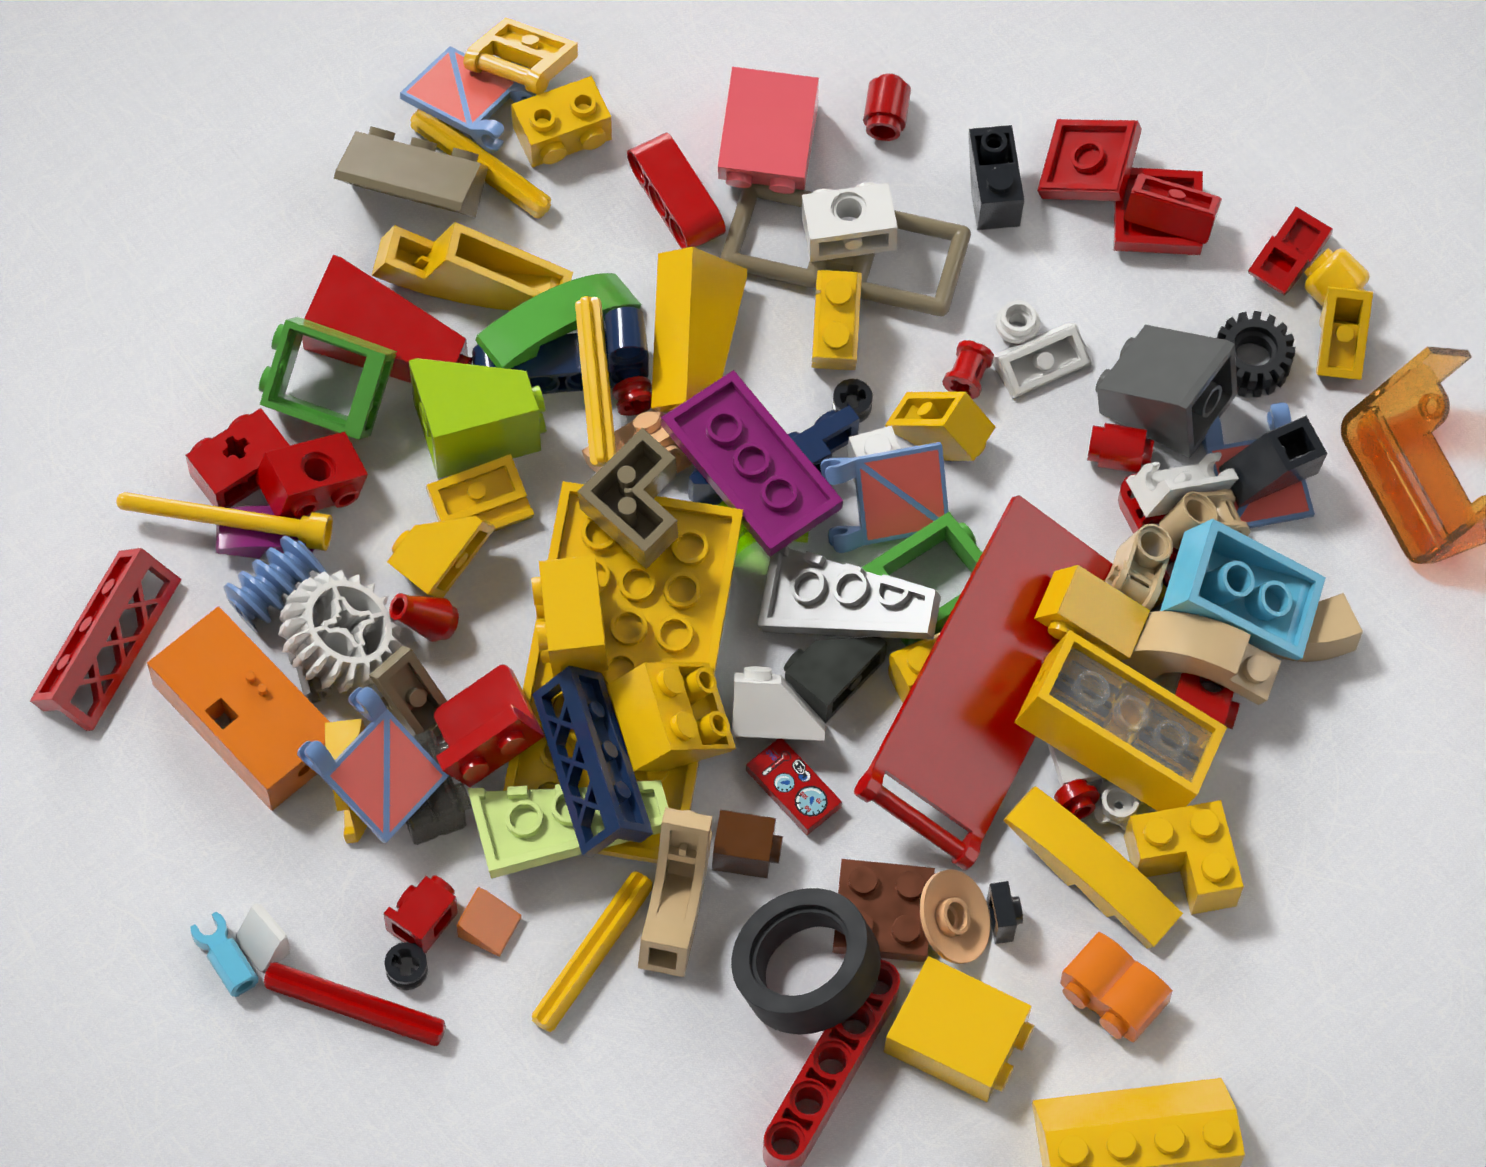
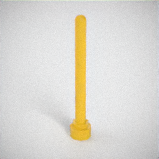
M128 492L119 494L116 499V504L121 510L298 537V541L306 543V547L310 549L326 551L332 536L333 518L332 515L312 512L310 516L303 515L301 519Z

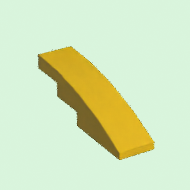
M1032 787L1004 818L1003 821L1067 886L1075 884L1106 917L1115 916L1146 948L1155 947L1182 916L1183 913L1117 850L1038 787Z

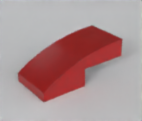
M1295 207L1276 236H1271L1249 268L1248 274L1285 296L1327 243L1333 233V228L1300 208Z

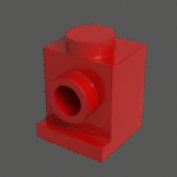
M433 875L431 879L425 876L417 887L410 885L403 892L396 905L398 911L388 907L383 913L386 930L402 942L416 944L426 954L458 914L457 900L454 895L455 890L445 880L436 875Z

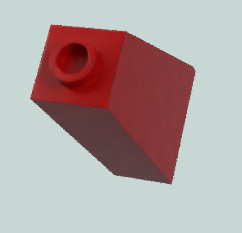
M332 256L304 319L397 351L390 377L411 383L409 360L419 358L472 365L473 359L468 356L467 339L342 257ZM303 335V349L358 367H364L365 356Z

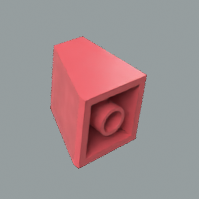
M732 67L718 161V179L726 180L727 185L737 188H749L752 184L768 185L771 191L783 194L794 193L795 189L805 190L818 110V77Z

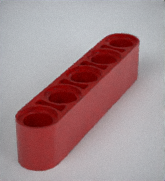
M881 959L878 981L884 982L890 990L884 994L871 993L865 1003L852 1016L842 1023L823 1031L766 1129L762 1152L763 1161L767 1167H801L804 1164L895 1007L900 987V974L890 962ZM849 1020H858L865 1024L867 1029L860 1034H852L844 1029L843 1024ZM834 1059L839 1061L844 1069L837 1074H829L824 1072L819 1064L824 1060ZM803 1099L815 1100L821 1109L814 1114H804L797 1109L796 1104ZM780 1139H788L795 1143L798 1149L790 1155H782L777 1153L772 1145Z

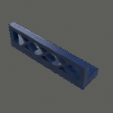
M568 666L532 695L582 856L594 857L617 839L641 843L650 837L653 831L602 673ZM562 691L564 703L560 717H557L551 699ZM570 729L574 730L577 738L572 757L568 756L565 747ZM583 769L587 770L590 779L585 798L581 797L578 788ZM595 810L600 811L605 829L593 837L591 824Z

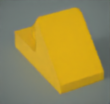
M1328 286L1319 320V326L1322 330L1316 367L1317 375L1362 380L1373 291Z

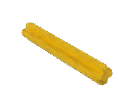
M420 109L411 116V128L430 142L437 143V147L446 154L452 156L453 148L479 154L477 162L488 166L485 182L534 218L540 219L549 211L551 207L550 196L492 154L485 151L459 130Z
M584 296L576 301L575 310L589 455L592 466L603 467L616 454L602 302L598 297Z
M638 871L630 873L533 1011L532 1021L538 1027L548 1032L554 1031L652 891L653 882L647 876Z

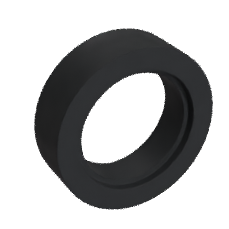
M806 888L787 892L759 908L748 919L738 934L731 957L734 982L756 1016L767 1026L775 1030L797 1035L812 1034L830 1029L852 1016L872 993L878 980L881 966L878 941L857 907L843 895L820 888ZM812 927L832 928L845 935L847 947L844 961L838 972L827 983L814 991L795 996L782 995L767 987L766 970L768 962L775 950L786 939Z

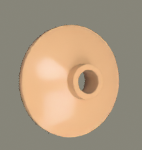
M944 870L931 876L923 888L920 899V918L928 942L938 955L951 963L964 964L977 959L985 950L990 936V914L982 891L972 878L958 870Z

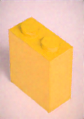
M928 956L886 1036L884 1053L978 1099L988 1102L993 1090L996 1089L1002 1092L1011 1076L1014 1066L1007 1062L1014 1048L1023 1051L1035 1025L1028 1022L1032 1006Z

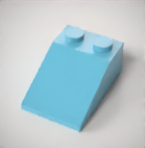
M1210 519L1184 532L1160 611L1184 612L1226 623L1250 634L1248 643L1256 648L1294 660H1300L1305 652L1326 577L1223 523Z

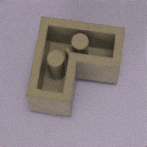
M641 428L578 490L580 509L645 569L678 538L677 519L654 500L677 476L676 457L646 430Z

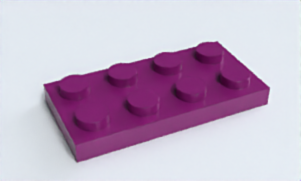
M734 370L661 417L663 429L725 504L730 508L743 509L742 524L769 557L843 508L842 498Z

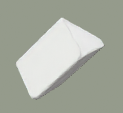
M254 904L239 928L235 940L257 969L261 972H266L271 963H278L290 954V946L287 934L261 904Z

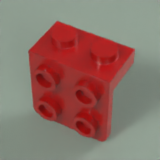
M504 664L497 666L439 706L434 713L435 721L448 746L446 750L436 756L443 772L468 787H472L545 737L514 671Z

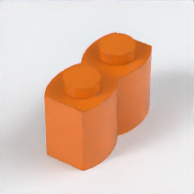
M1098 932L1062 971L1060 984L1064 987L1062 990L1064 996L1074 1006L1080 1009L1087 1007L1096 1012L1101 1017L1099 1019L1101 1026L1110 1035L1117 1039L1124 1037L1133 1043L1170 1003L1173 991L1159 976L1135 961L1118 943L1101 932Z

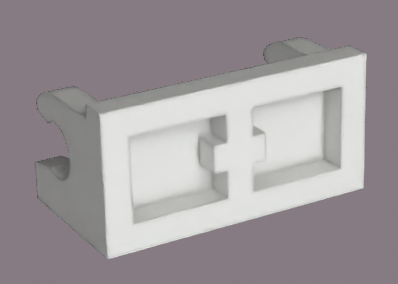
M1220 452L1207 454L1198 464L1159 470V462L1148 463L1136 475H1130L1126 481L1147 518L1167 514L1188 492H1212L1230 489L1239 478L1233 468L1224 470L1218 476L1215 475L1214 464L1222 456Z

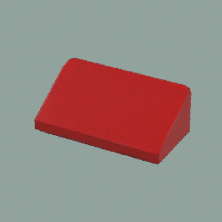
M1138 174L1130 193L1124 218L1128 222L1206 244L1210 238L1222 198L1152 176Z

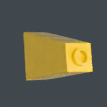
M695 247L658 253L652 409L667 414L723 377L747 280L746 268Z

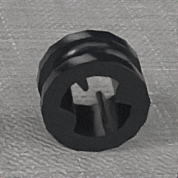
M859 379L843 380L834 390L832 409L838 412L847 407L849 404L848 401L846 402L847 396L856 395V400L859 401L858 407L852 409L860 418L859 423H861L871 413L873 399L871 388Z
M404 942L391 947L387 952L384 964L386 976L391 985L401 990H412L422 985L428 974L426 954L422 948L414 943ZM410 957L412 958L413 965L419 966L417 970L411 968L412 974L404 976L401 975L400 968L394 967V964L397 962L401 965V958Z

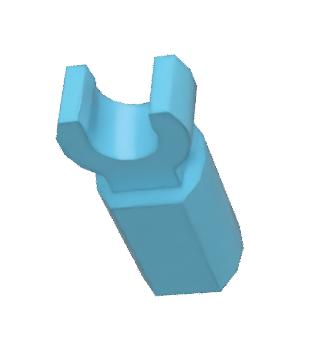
M216 911L212 914L213 921L217 927L216 932L212 935H204L194 924L190 926L192 938L198 947L203 950H209L207 958L230 995L238 997L255 987L259 977L233 938H227L228 929L226 921Z

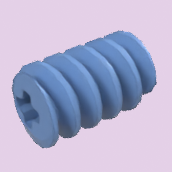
M283 536L280 539V544L284 553L272 547L266 551L270 565L256 559L252 562L255 577L245 571H241L238 574L241 589L229 582L223 586L231 606L256 633L258 632L253 619L257 617L269 624L272 621L267 609L270 605L282 611L285 607L281 597L283 594L289 596L293 590H297L295 584L298 582L302 583L311 577L310 572L312 570L318 574L326 572L319 560L300 540L295 541L288 536Z

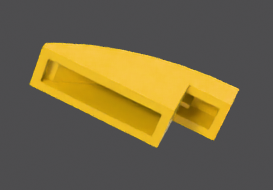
M454 222L435 241L394 225L381 238L371 276L429 296L468 305L511 311L538 294L571 281L573 272Z

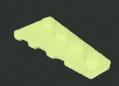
M661 780L637 781L653 831L652 835L661 833L665 807L669 808ZM560 784L555 785V789L528 790L527 786H509L507 791H485L484 788H467L491 879L582 854ZM588 787L579 788L581 797L585 798ZM595 810L591 824L593 837L605 829L600 811ZM617 839L607 847L622 844L629 841Z

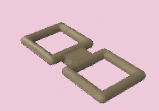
M752 184L749 188H742L720 258L746 268L748 274L811 288L816 287L818 270L829 269L833 271L862 273L860 299L940 317L945 316L949 312L971 237V231L968 227L894 210L898 229L951 241L936 295L931 297L867 282L875 253L816 262L809 261L807 269L740 254L757 198L802 207V195L813 193L795 189V192L791 194L777 193L771 191L768 185Z

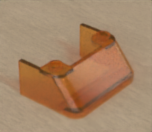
M1427 346L1344 416L1341 423V437L1402 551L1413 563L1434 564L1486 544V495L1477 498L1472 503L1470 502L1432 433L1445 422L1450 411V401L1441 382L1472 358L1469 350Z

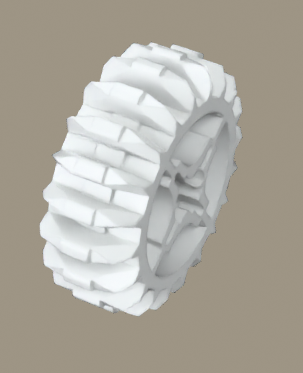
M342 570L334 573L331 577L324 571L321 574H317L314 579L309 577L304 580L297 590H293L288 596L286 606L282 609L281 616L279 617L283 624L280 626L278 635L287 639L282 652L293 653L296 657L293 660L292 668L303 666L307 670L306 681L313 679L315 676L320 678L322 690L329 688L334 683L339 694L347 691L350 687L353 690L358 687L365 688L368 684L372 685L374 683L369 675L402 646L397 639L401 636L403 628L393 623L395 620L390 617L389 610L385 607L389 596L379 598L373 593L375 583L364 587L360 583L359 574L352 576L347 581ZM313 608H316V611L319 615L316 618V621L318 623V627L316 628L314 627L312 617ZM365 635L368 641L367 656L363 650V646L365 645L363 636Z

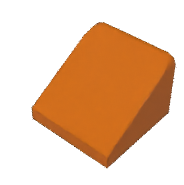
M478 887L457 923V934L459 938L500 957L522 915L487 890Z

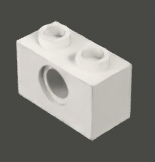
M867 182L853 188L839 190L819 189L813 193L802 195V219L810 262L897 250L898 227L889 182L881 184ZM850 216L856 219L852 221H845L841 218Z

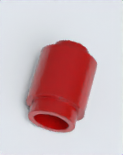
M887 73L869 82L863 123L866 126V133L874 139L881 141L895 140L899 138L900 132L906 127L911 87L900 76Z
M1105 423L1104 427L1093 425L1087 461L1098 462L1097 467L1138 473L1141 465L1151 463L1154 440L1146 439L1147 429Z

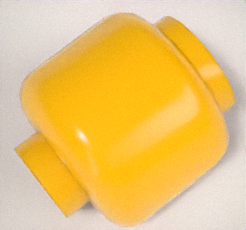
M1327 248L1304 271V274L1308 276L1305 282V289L1322 307L1328 286L1365 290L1364 287L1370 278L1368 270L1346 249L1342 248L1334 252Z

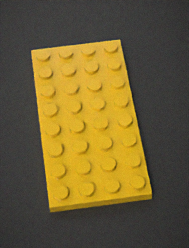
M562 481L548 560L595 555L609 671H602L600 673L603 675L615 715L616 711L607 684L644 662H710L715 677L742 526L743 509L656 496L654 500L677 519L678 538L645 569L580 509L578 490L584 484ZM536 617V622L545 621V618L537 619ZM535 622L523 692L544 734L532 694L554 677L551 663H542ZM562 691L551 699L557 717H560L564 703ZM570 729L565 746L569 757L573 756L577 742L573 729ZM543 737L509 761L503 791H507L509 786H527L528 790L555 789V785L560 784L546 737ZM700 761L666 771H634L636 781L661 780L669 808L691 811ZM585 769L582 771L578 788L588 787L590 779ZM661 833L651 835L641 843L629 841L604 848L598 854L657 864Z

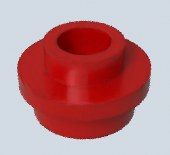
M1076 779L1068 782L1058 789L1054 795L1055 801L1079 820L1089 816L1095 810V804L1100 797L1097 788L1089 785L1085 779Z

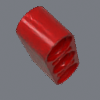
M668 132L627 150V158L632 172L681 249L696 248L725 234V223L718 207Z

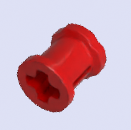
M964 340L959 342L957 346V359L952 371L945 374L942 382L947 391L966 392L971 399H976L982 391L981 379L985 370L992 366L994 354L983 344Z

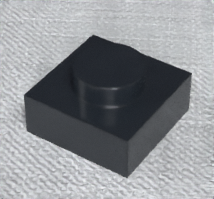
M1009 881L990 883L986 902L990 914L994 943L1013 942L1017 925L1023 924L1019 896H1011Z

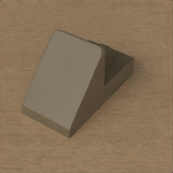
M402 645L376 668L369 677L383 695L381 700L386 708L421 746L426 747L441 734L435 721L434 713L447 700L412 649Z

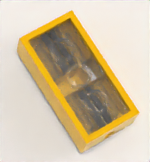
M1071 630L1066 633L1046 656L1014 722L1157 811L1187 806L1198 795L1227 729L1223 724Z

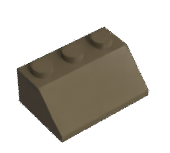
M370 126L368 134L355 131L335 170L334 179L352 186L476 218L488 171V166L477 162L479 154L453 148L452 156L436 152L437 143L415 137L411 138L410 145L394 141L396 133Z

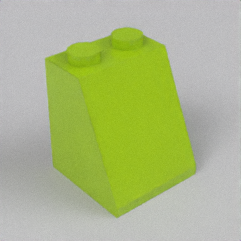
M419 358L409 360L413 402L438 479L463 472L509 454L512 455V458H517L541 451L540 434L547 432L542 413L546 411L539 385L531 387L526 371Z

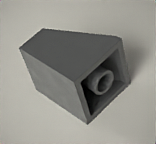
M1144 325L1135 338L1130 337L1125 342L1120 352V358L1112 369H1106L1100 375L1095 388L1098 395L1099 413L1124 426L1147 429L1146 437L1190 458L1205 439L1215 419L1218 416L1219 418L1222 416L1237 395L1235 344L1224 339Z

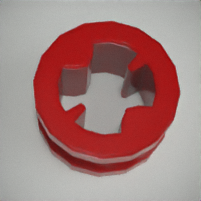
M635 376L627 378L613 387L612 394L614 399L618 401L616 407L619 414L634 416L651 409L652 392L650 390L652 385L647 377Z

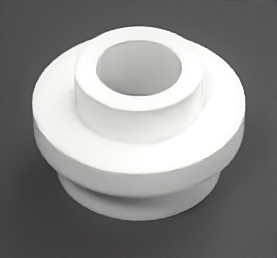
M1025 301L1009 302L997 314V332L1008 342L1015 344L1028 342L1039 331V315ZM1012 322H1021V323H1023L1025 326H1024V327H1015V326H1012L1011 323H1012Z

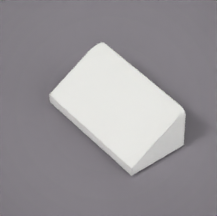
M1076 323L1061 325L1034 337L1028 342L1017 344L994 355L992 363L1012 398L1021 396L1092 364Z

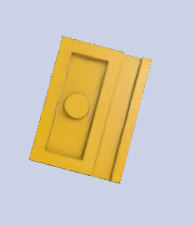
M511 454L426 485V491L438 522L477 516L493 524L496 527L493 531L495 532L534 517L533 509L530 507L526 491Z

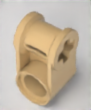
M1230 489L1212 492H1188L1159 523V526L1170 535L1173 547L1176 549L1180 548L1185 531L1210 519H1215L1247 537L1250 534L1248 524L1241 521L1234 506L1236 497Z
M1146 524L1138 529L1117 549L1111 570L1105 580L1106 583L1150 611L1161 593L1162 580L1173 552V543L1168 532L1155 524Z

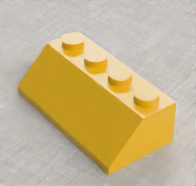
M1222 1078L1032 1101L1042 1167H1240L1245 1157L1237 1109Z

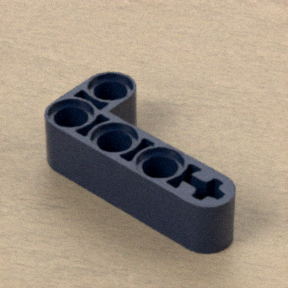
M621 307L609 311L604 317V332L610 388H613L617 383L635 376L648 378L649 352L643 311L634 307ZM578 333L565 334L541 345L536 357L510 369L526 371L531 387L539 385L542 394L583 391ZM479 345L473 348V365L496 367Z

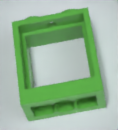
M300 317L286 319L284 324H279L272 339L271 347L276 350L272 365L265 368L259 382L258 389L260 392H263L259 405L338 433L346 432L347 436L358 440L371 436L397 351ZM303 335L366 357L348 416L286 394Z
M947 512L862 568L866 572L882 576L885 574L889 576L945 540L972 573L982 552L976 545V538L971 529L964 522L958 523L951 513ZM960 595L939 608L935 634L941 632ZM900 638L906 647L923 640Z

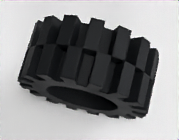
M1254 311L1252 319H1248L1247 312L1239 313L1237 322L1233 317L1229 318L1226 321L1225 328L1221 326L1217 338L1228 340L1235 344L1237 386L1240 387L1238 391L1239 396L1245 397L1247 390H1252L1253 398H1259L1263 389H1265L1267 395L1275 392L1276 386L1281 388L1289 376L1296 347H1292L1294 337L1292 333L1286 335L1288 327L1283 322L1277 327L1274 326L1276 317L1269 314L1267 321L1261 320L1262 312ZM1243 344H1257L1269 352L1270 360L1264 365H1250L1238 357L1237 349Z

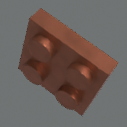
M841 859L838 893L849 899L862 914L878 941L881 958L925 962L928 956L929 942L921 923L920 899L925 884L935 874V868ZM834 930L832 953L846 954V937L841 932Z

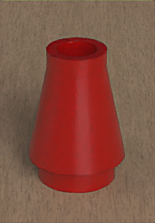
M399 593L394 596L389 607V614L393 620L403 623L431 642L449 639L456 631L459 622L457 608L446 598L409 596Z

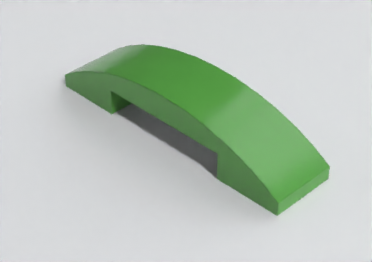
M600 273L588 275L555 286L525 301L490 324L477 335L475 341L497 368L510 369L536 357L541 345L577 329L575 303L581 297H598L601 300L603 322L605 315L613 309L621 307L640 309L642 304L616 274Z

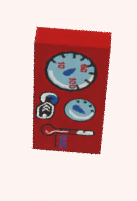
M777 739L746 764L745 771L806 836L842 808V801L784 739Z

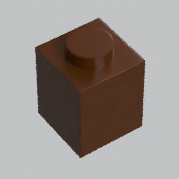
M720 810L713 848L712 870L768 879L770 863L779 864L783 836L775 835L776 818Z

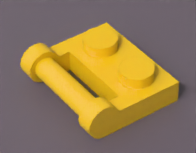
M505 17L467 49L463 64L467 70L476 73L486 71L525 85L527 91L538 95L544 93L549 81L578 57V42Z

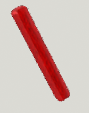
M277 962L271 963L265 973L264 986L271 991L431 1046H438L444 1036L446 1029L445 1021L435 1016Z

